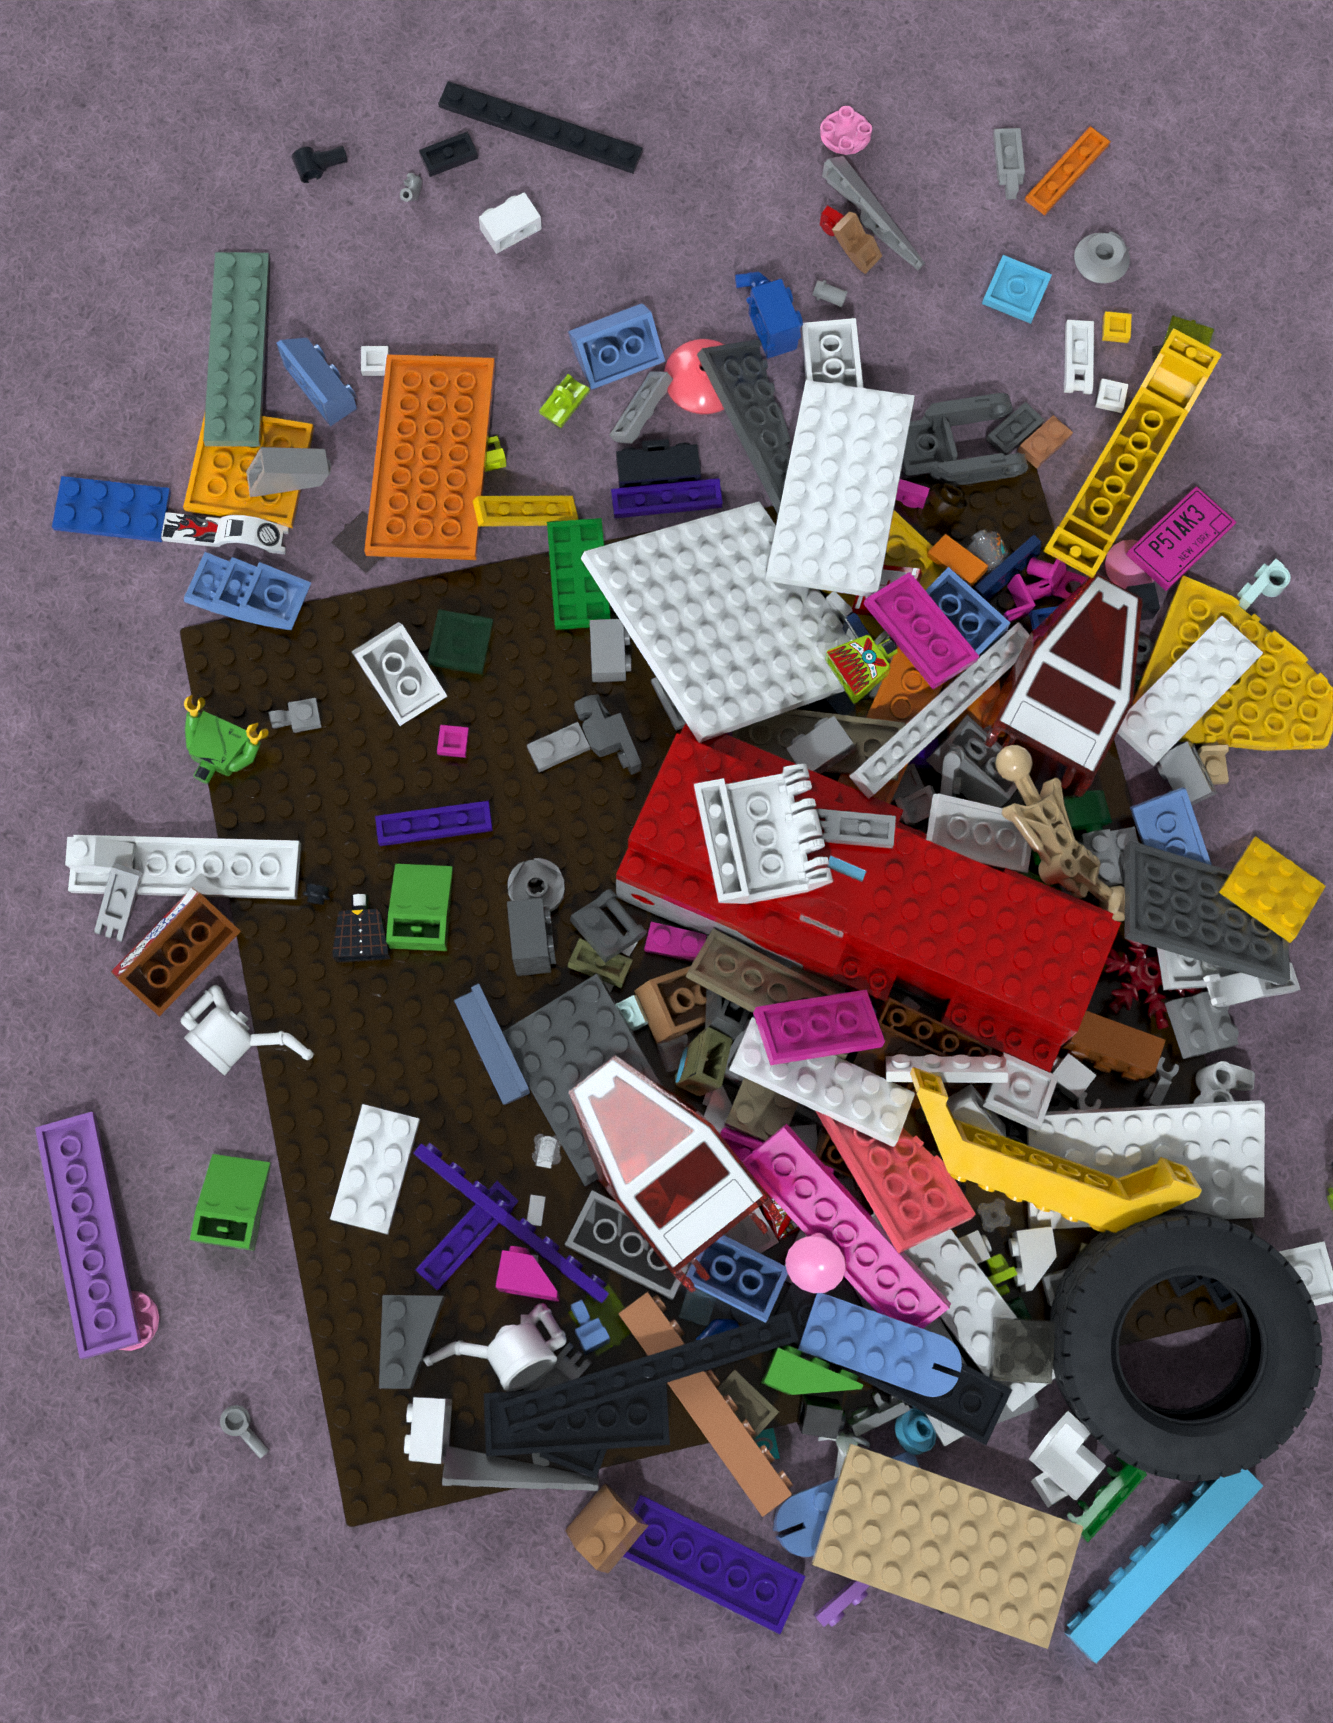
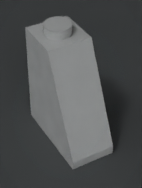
M261 447L246 471L250 497L319 487L330 475L331 463L326 458L325 449Z

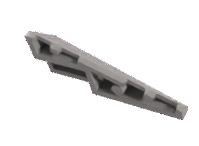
M845 157L829 158L824 163L822 177L861 210L859 220L861 224L915 269L919 270L925 262Z
M447 1446L442 1485L598 1491L599 1478L596 1477L594 1479L584 1474L500 1456H486V1453Z

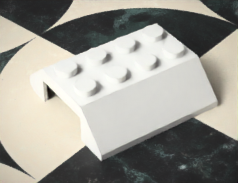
M807 764L786 766L783 768L782 774L725 784L724 778L694 784L719 903L748 904L809 892L833 882L830 868H824L829 865L828 857H817L810 861L807 858V854L825 846L824 839H817L823 834L818 812L816 809H812L816 806L815 799L807 798L796 803L794 800V796L812 788L811 781H806L810 777Z

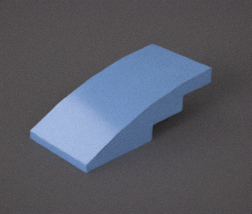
M204 552L184 596V602L234 619L268 627L292 630L311 582L261 562L256 567L234 557L229 562Z

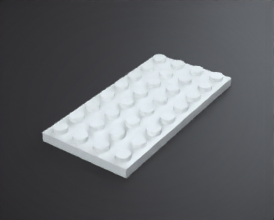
M806 380L766 573V581L866 597L879 591L913 410L914 395Z
M1261 1100L1046 1112L1042 1126L1038 1131L1026 1126L1027 1145L1117 1178L1157 1164L1160 1157L1187 1166L1202 1191L1199 1197L1172 1209L1193 1210L1215 1215L1222 1219L1264 1217L1265 1103ZM1028 1202L1029 1229L1052 1227V1229L1090 1227L1089 1223L1078 1220V1222L1069 1221L1061 1213L1050 1210V1212L1041 1211L1033 1203Z

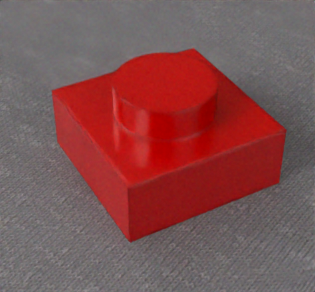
M827 205L821 213L820 226L826 234L835 236L832 228L844 215Z

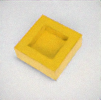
M1105 311L1103 315L1102 341L1128 343L1131 338L1132 314Z

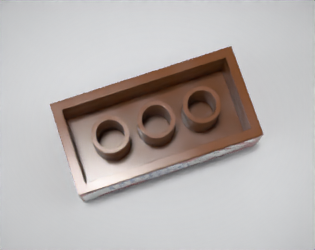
M192 887L123 958L111 973L160 1017L241 931L200 892Z

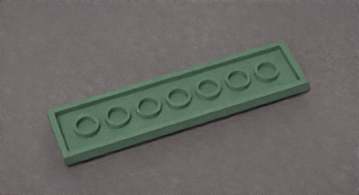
M215 252L203 440L205 446L260 447L269 288V253Z

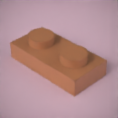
M1053 415L1020 445L1017 452L1025 454L1026 459L1038 468L1072 436L1073 432Z

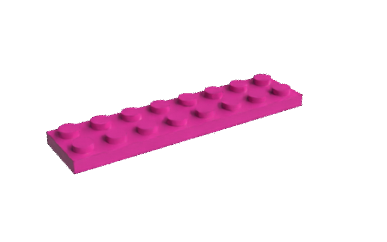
M787 1124L742 1161L741 1164L807 1236L821 1233L839 1247L847 1263L844 1277L877 1313L923 1329L950 1308L951 1303L904 1251L898 1254L883 1228Z

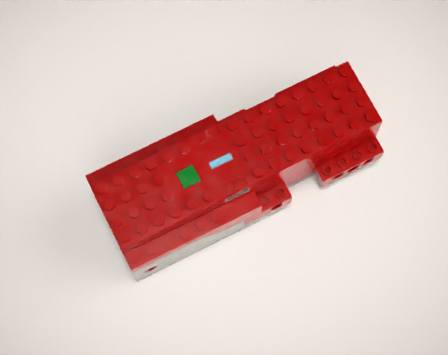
M685 723L681 733L676 734L628 838V849L616 873V898L694 932L706 934L707 937L714 928L789 969L793 965L846 988L845 992L847 993L867 990L871 1003L879 1007L888 998L891 988H897L943 1008L944 1012L939 1022L993 1048L990 1055L1001 1057L1003 1053H1007L1042 1070L1051 1072L1061 1045L1079 1030L1121 922L1112 919L1113 913L1008 868L1001 872L926 840V833L899 822L904 811L903 809L873 796L868 799L863 792L809 769L810 777L806 781H811L812 788L794 796L795 803L803 799L813 798L815 799L816 806L812 809L896 816L893 848L824 842L825 846L807 854V858L810 861L817 857H828L829 865L824 868H830L833 879L832 883L809 892L748 904L719 903L694 784L723 778L725 784L778 775L782 774L784 767L797 764L727 734L699 743L687 723ZM819 818V821H825V818Z

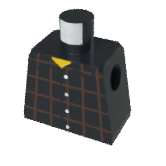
M352 895V910L339 911L332 952L334 960L336 962L391 959L380 909H369V895Z

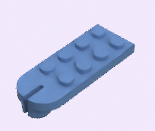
M817 1293L798 1349L929 1397L946 1394L958 1381V1377L932 1369L934 1363L961 1372L962 1367L960 1352L956 1345L948 1338L823 1293Z
M908 1451L890 1457L919 1468L916 1456ZM839 1477L795 1493L780 1503L775 1513L773 1531L780 1532L803 1523L800 1530L787 1535L781 1534L776 1536V1539L780 1541L781 1545L788 1552L801 1557L814 1556Z

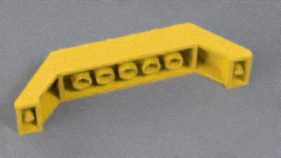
M1173 328L1137 394L1065 517L1052 535L1044 552L1091 578L1095 576L1219 361L1221 353Z
M912 1067L910 1075L946 1169L950 1176L958 1181L966 1182L969 1180L978 1183V1186L986 1191L994 1192L997 1190L1003 1192L1008 1198L1016 1202L1025 1200L1033 1203L1041 1211L1050 1212V1210L1061 1213L1069 1221L1078 1222V1220L1089 1223V1226L1097 1231L1105 1232L1108 1230L1114 1233L1197 1198L1202 1191L1187 1166L1160 1157L1157 1164L1117 1178L954 1119L947 1104L948 1095L941 1077Z

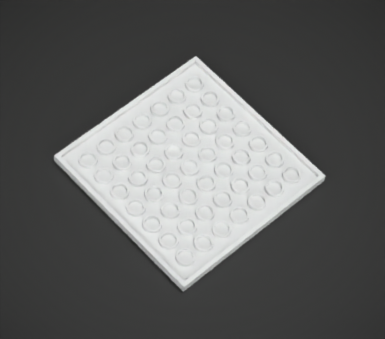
M760 502L585 551L581 557V560L699 743L845 691L826 663L825 656L826 651L852 641V639L843 631L842 623L836 614L831 612L830 605L819 589L766 581L776 525Z

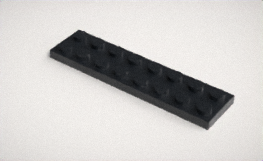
M792 1282L776 1315L790 1311L799 1340L793 1343L800 1346L817 1293L802 1290ZM829 1292L823 1293V1294H826V1295L835 1297V1298H837V1299L843 1300V1299H841V1298H839V1297H837V1296H835V1295H833V1294H831V1293H829ZM830 1362L983 1445H987L1012 1392V1389L963 1363L961 1372L934 1363L932 1369L958 1377V1381L946 1394L929 1397Z

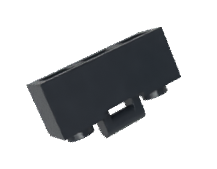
M669 439L642 441V449L628 447L621 451H616L619 488L701 480L697 444L691 445L690 443L683 442L670 446Z

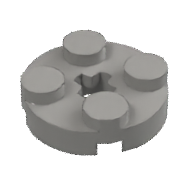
M542 858L519 863L512 870L508 879L509 898L511 901L542 898L543 905L549 906L550 912L554 911L562 902L565 894L564 879L559 868L552 862ZM538 880L541 881V887L544 890L541 893H531L532 889L529 887V884L531 882L535 884Z

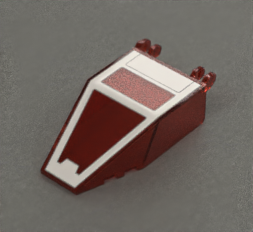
M1097 573L1093 578L1088 577L1030 633L982 726V730L988 732L985 745L991 748L996 743L998 735L1002 730L1009 735L1003 743L1001 750L1006 746L1013 745L1016 739L1022 741L1068 767L1061 781V787L1064 789L1071 784L1077 772L1074 780L1079 784L1076 787L1075 795L1079 797L1084 795L1092 784L1133 703L1143 599Z
M616 1055L569 1091L599 1181L670 1273L691 1293L696 1290L694 1283L689 1277H686L681 1269L691 1262L702 1279L707 1281L711 1278L696 1257L743 1219L749 1216L763 1234L768 1232L767 1225L754 1212L758 1207L763 1204L771 1218L777 1221V1223L783 1220L774 1202L716 1128L695 1107Z

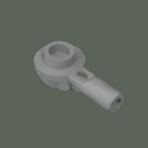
M239 1405L226 1408L220 1418L222 1430L231 1436L240 1435L261 1459L269 1450L249 1428L251 1419L247 1409Z

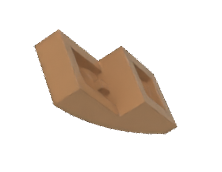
M848 212L832 228L845 253L864 274L882 257L874 237L865 233L856 213Z

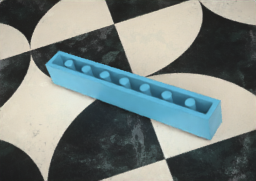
M1241 1469L1240 1473L1225 1478L1220 1476V1479L1208 1480L1207 1482L1200 1481L1191 1491L1194 1496L1187 1503L1183 1501L1172 1510L1171 1515L1173 1518L1165 1526L1161 1523L1150 1534L1152 1540L1146 1547L1140 1545L1132 1552L1129 1557L1132 1560L1125 1569L1119 1567L1111 1574L1108 1579L1111 1584L1104 1591L1098 1589L1091 1595L1087 1601L1090 1606L1082 1614L1078 1611L1071 1616L1066 1623L1069 1628L1064 1633L1091 1661L1097 1663L1256 1495L1263 1485L1248 1469Z

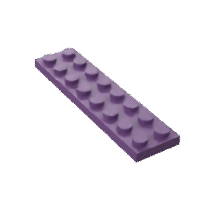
M89 1112L35 1127L79 1358L84 1360L140 1344L142 1342L96 1114Z

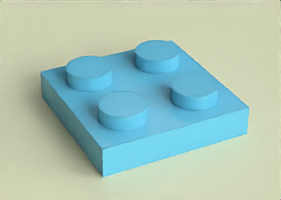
M1003 255L982 304L1031 324L1052 274Z

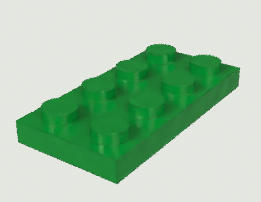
M602 518L547 522L555 630L590 627V620L610 619L609 602L581 560L585 551L604 546Z

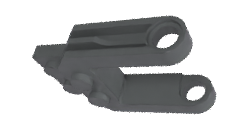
M996 393L932 403L921 420L910 422L902 463L905 476L929 473L930 478L940 484L959 486L1016 477L1026 472L1028 469L1026 456L1020 453L1009 455L999 453L957 460L958 454L951 426L996 420L1008 416L1013 410L1009 395L1006 393Z

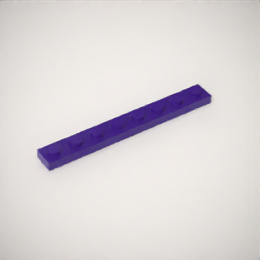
M429 1143L427 1147L420 1144L413 1153L599 1303H602L609 1295L604 1290L607 1285L594 1274L590 1278L580 1271L583 1267L580 1262L571 1255L565 1259L557 1252L560 1247L547 1236L544 1240L540 1239L534 1234L537 1229L524 1218L520 1222L510 1215L513 1209L500 1199L497 1203L487 1196L490 1191L477 1180L474 1184H471L464 1178L467 1172L454 1162L450 1166L440 1159L443 1153Z

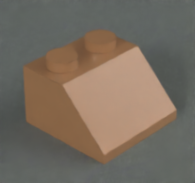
M604 1484L565 1531L575 1549L596 1570L609 1573L648 1525L607 1484Z

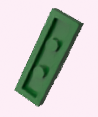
M1117 1457L1123 1468L1119 1472L1113 1471L1110 1467L1106 1469L1113 1480L1097 1491L1095 1500L1092 1502L1093 1505L1089 1508L1085 1502L1079 1500L1077 1504L1084 1510L1083 1515L1075 1517L1070 1512L1067 1514L1072 1523L1083 1526L1081 1537L1087 1543L1147 1476L1145 1471L1135 1468Z

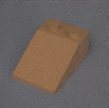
M691 966L651 979L634 990L648 1019L649 1027L657 1044L705 1025L707 988L686 978Z

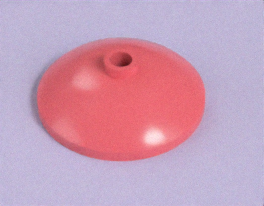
M709 339L693 340L681 345L670 355L664 372H667L673 380L667 392L678 406L696 414H713L724 410L706 372L700 369L702 364L697 356V353L702 348L724 344Z

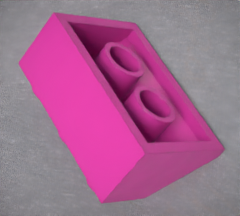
M510 1246L509 1251L502 1250L496 1281V1288L500 1292L559 1302V1293L533 1255H530L531 1253H529L528 1249Z

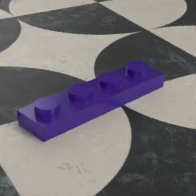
M719 478L611 489L614 519L722 508L723 505Z
M489 801L375 816L379 846L493 831Z
M498 1181L489 1189L490 1192L487 1196L495 1203L500 1199L511 1208L518 1203V1200ZM475 1204L415 1270L438 1290L499 1222Z

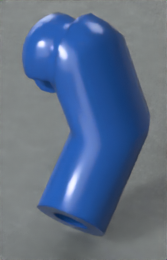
M760 272L735 275L736 288H754L771 282Z
M714 1319L696 1340L740 1326L738 1322L732 1319Z

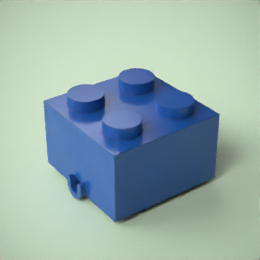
M782 279L751 288L750 297L746 299L749 304L748 314L762 343L766 358L769 359L796 350L798 340L801 339L800 328L803 326V320L800 312L794 310L792 305L793 296L790 288H785Z

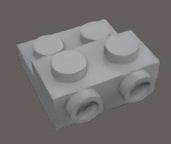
M1135 827L1114 831L1107 829L1082 834L1078 838V843L1084 845L1087 850H1090L1100 860L1101 866L1098 879L1108 887H1125V846L1129 841L1139 843Z
M1209 992L1165 1003L1183 1059L1221 1051L1239 1044L1237 1040L1239 1031L1236 1025L1231 1023L1228 1014L1229 1006H1212Z

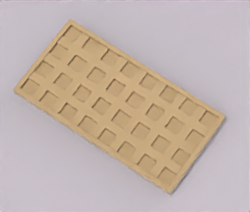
M849 1443L811 1564L1048 1649L1083 1526Z

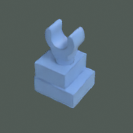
M582 1299L571 1304V1310L581 1326L575 1329V1334L585 1356L609 1344L610 1337L605 1327L602 1326L599 1318L591 1321Z

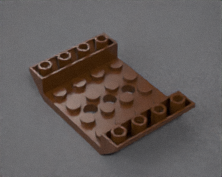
M888 997L875 1014L885 1043L880 1048L854 1052L850 1063L886 1079V1056L898 1054L925 1056L933 1054L939 1057H954L956 1055L984 1057L990 1055L993 1048ZM893 1082L915 1093L903 1128L913 1137L917 1136L923 1141L924 1144L922 1146L927 1151L934 1150L939 1152L928 1121L919 1123L916 1120V1111L922 1106L913 1082ZM943 1082L948 1097L969 1085V1083ZM822 1123L818 1133L815 1155L825 1166L835 1169L834 1171L855 1180Z

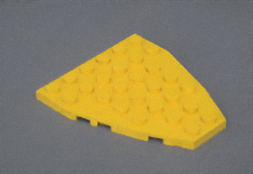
M1183 575L1173 595L1131 707L1223 616L1259 648L1263 654L1179 739V742L1188 741L1198 744L1218 742L1219 745L1262 751L1324 749L1327 747L1333 732V687L1328 683V679L1321 672L1317 674L1306 663L1309 659L1275 630L1270 632L1259 623L1261 619L1256 614L1251 616L1239 606L1241 602L1235 597Z

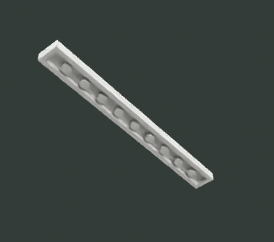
M1019 622L1015 624L984 652L976 663L961 673L849 776L868 799L872 797L1036 644L1034 639Z

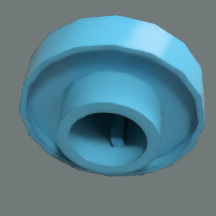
M912 1408L910 1411L897 1417L895 1423L896 1436L906 1451L914 1455H920L932 1449L935 1444L936 1433L925 1413Z

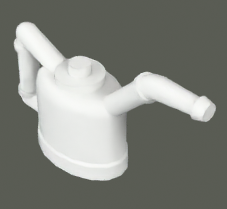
M213 985L208 990H205L203 996L187 1012L185 1011L181 1017V1024L190 1031L184 1039L224 1076L251 1046L285 1044L306 1060H310L314 1055L310 1049H307L294 1036L283 1031H279V1033L250 1035L247 1032L250 1028L245 1024L248 1018L242 1012L236 1015L230 1010L223 991L218 985ZM214 1001L217 1008H214L200 1023H197L195 1019Z
M539 1303L520 1325L502 1327L489 1346L458 1340L449 1343L429 1356H425L423 1360L427 1366H432L433 1363L454 1354L486 1358L499 1377L504 1390L507 1392L517 1391L537 1382L552 1370L557 1363L554 1351L566 1344V1334L555 1321L552 1311L544 1303ZM539 1320L542 1321L551 1336V1339L547 1342L535 1326Z

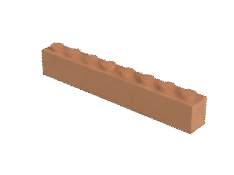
M647 1292L619 1313L644 1351L649 1356L685 1344L681 1339V1336L685 1334L675 1319L671 1322L668 1321L663 1314L667 1308L659 1296L655 1295L652 1298ZM711 1369L668 1382V1385L762 1517L792 1495L789 1490L793 1486L792 1482L783 1470L777 1473L773 1468L771 1462L775 1460L765 1445L760 1448L753 1440L757 1433L747 1419L743 1422L738 1419L734 1412L739 1408L729 1394L723 1397L716 1387L721 1383Z

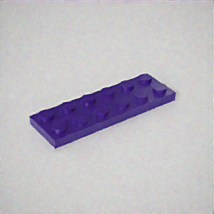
M640 1494L633 1511L648 1527L623 1557L781 1634L805 1580V1575Z

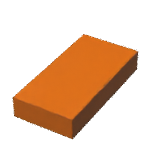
M946 534L927 553V557L944 570L949 567L970 587L988 570L986 563Z

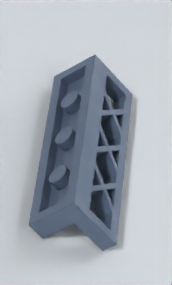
M477 984L471 987L472 992L454 1001L503 1105H506L529 1094L530 1091L480 985Z

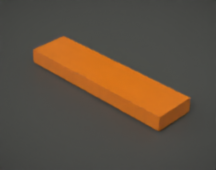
M1090 126L1027 194L1025 201L1043 215H1046L1105 151L1111 141Z

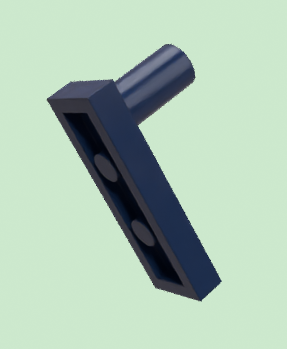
M1035 535L1030 537L988 576L984 574L973 585L974 590L986 601L991 599L1015 575L1028 566L1032 557L1037 558L1040 555L1042 541Z

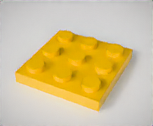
M1255 836L1219 890V893L1291 943L1296 938L1326 886Z

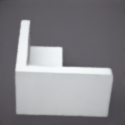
M1067 1411L1044 1437L1029 1460L1071 1498L1077 1500L1106 1465L1083 1445L1091 1433L1076 1417Z

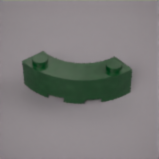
M1103 790L1080 791L1076 793V796L1063 797L1073 833L1103 830L1102 826L1112 823Z

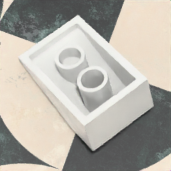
M399 622L352 651L399 726L447 697L404 626Z
M413 1397V1404L408 1403L407 1422H412L411 1435L405 1436L404 1453L409 1454L410 1461L434 1464L445 1463L446 1450L450 1439L452 1399Z

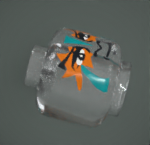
M986 529L971 536L973 542L967 547L969 552L988 565L986 572L997 568L1008 555V549L998 532L988 533Z

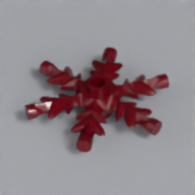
M1127 939L1133 945L1129 949L1137 953L1136 960L1129 962L1125 953H1123L1121 958L1111 948L1110 955H1108L1105 962L1108 965L1105 971L1113 972L1119 970V975L1127 971L1130 973L1132 981L1131 983L1122 982L1121 984L1125 988L1112 991V994L1117 996V998L1107 1006L1108 1012L1116 1015L1124 1004L1126 1009L1130 1010L1133 997L1138 1001V990L1145 989L1149 994L1145 1003L1150 1002L1148 1017L1150 1018L1155 1014L1158 1030L1169 1027L1164 1012H1167L1165 1003L1161 1000L1166 997L1158 992L1159 985L1163 984L1158 952L1156 956L1151 957L1146 952L1149 945ZM1202 988L1175 989L1183 998L1185 997V991L1197 995L1202 990Z

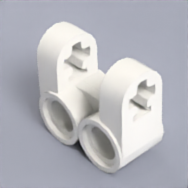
M1224 1061L1200 1069L1196 1075V1084L1201 1091V1095L1194 1100V1104L1234 1102L1232 1095L1229 1093L1230 1089L1240 1091L1254 1089L1255 1073Z

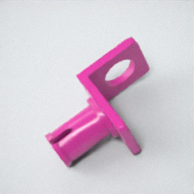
M1032 557L1029 561L1027 574L1048 580L1052 590L1051 594L1076 602L1091 585V579L1067 571L1066 564L1056 559L1054 564L1039 560L1036 557ZM1077 581L1082 585L1081 590L1074 594L1067 592L1065 589L1066 585L1069 582Z
M1015 575L1007 586L1018 608L1007 611L1003 616L1009 622L1027 617L1036 606L1034 600L1051 595V586L1044 587V585L1049 583L1048 580L1042 579L1026 586L1021 575Z

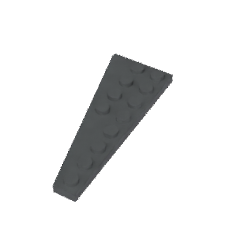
M759 339L702 348L697 353V356L777 514H779L791 455L788 444L791 441L781 408L775 403L773 397L775 387L768 380L766 373L768 368L767 360H762L759 349L762 343Z

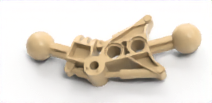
M1019 745L1004 747L996 758L997 772L1002 778L1015 782L1026 806L1014 803L1004 807L1002 815L1007 820L1013 822L1032 850L1038 853L1041 859L1038 868L1040 878L1047 885L1059 883L1065 889L1071 891V896L1078 899L1086 897L1089 891L1099 899V908L1113 913L1112 919L1124 921L1125 888L1122 886L1108 887L1098 879L1101 866L1100 860L1074 838L1064 806L1061 781L1058 778H1054L1044 782L1039 795L1029 776L1033 764L1030 753Z

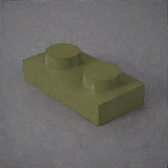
M579 938L569 960L568 967L591 977L595 974H600L604 982L622 988L633 960L618 954L604 962L587 941Z

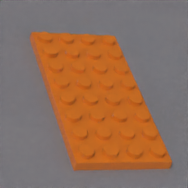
M387 354L364 549L366 556L477 559L480 526H478L473 500L477 496H483L496 365L495 358Z

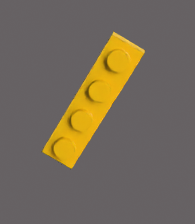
M477 496L473 500L478 526H547V522L579 520L573 496Z

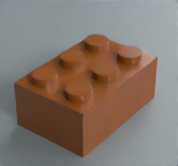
M1086 1011L1078 1032L1061 1045L1060 1051L1069 1053L1079 1062L1086 1060L1094 1063L1093 1067L1100 1071L1110 1073L1113 1070L1121 1073V1078L1138 1083V1080L1143 1081L1156 1072L1166 1040Z

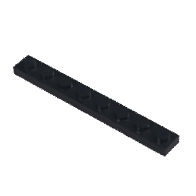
M449 81L438 102L439 108L634 174L643 153V148Z

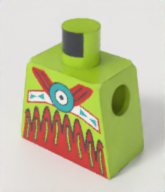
M865 635L826 651L825 661L853 704H855L888 676L891 667L887 659L896 655L898 650L891 639L876 645L870 635Z

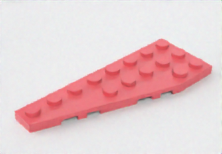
M816 1111L898 1254L954 1228L976 1215L959 1185L948 1173L944 1161L937 1155L934 1157L922 1146L924 1142L917 1136L913 1137L902 1128L898 1142L892 1147Z

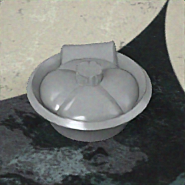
M1113 231L1109 233H1094L1083 238L1077 245L1074 254L1075 264L1079 272L1087 279L1097 283H1111L1120 279L1128 270L1130 247H1127L1121 236Z

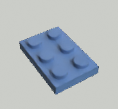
M1179 788L1130 807L1143 845L1212 865L1186 788Z

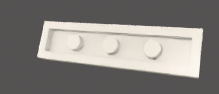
M904 1054L886 1056V1082H913L910 1075L912 1067L940 1076L942 1082H1008L1006 1057H998L996 1055L984 1057H969L966 1055L939 1057L933 1054L925 1056H907Z

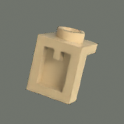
M1218 742L1203 744L1197 751L1213 785L1227 784L1229 782L1225 756L1229 751V746L1219 745Z

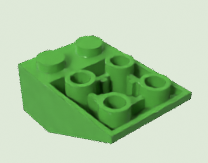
M395 864L386 942L390 949L447 951L453 866Z
M212 1154L195 1210L190 1240L197 1243L255 1251L271 1162Z
M788 1345L783 1346L782 1349H774L761 1381L762 1384L787 1395L856 1390L863 1387V1384L857 1382V1375L843 1369L835 1373L829 1370V1363L815 1357L810 1358V1361L800 1357L801 1351Z

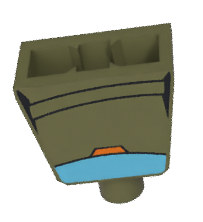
M709 1027L705 1028L683 1050L678 1072L675 1075L676 1085L697 1096H702L722 1087L733 1039Z

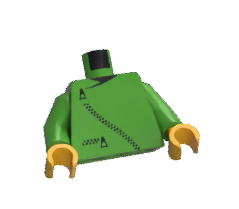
M193 695L185 699L184 707L189 711L186 714L185 723L186 748L191 758L199 763L193 775L194 778L209 784L215 771L225 776H230L232 772H238L253 763L261 745L259 740L268 736L269 732L266 728L262 729L258 735L256 732L258 723L249 725L247 730L205 711L200 714L199 710L205 705L204 698L198 699L197 707L192 704Z

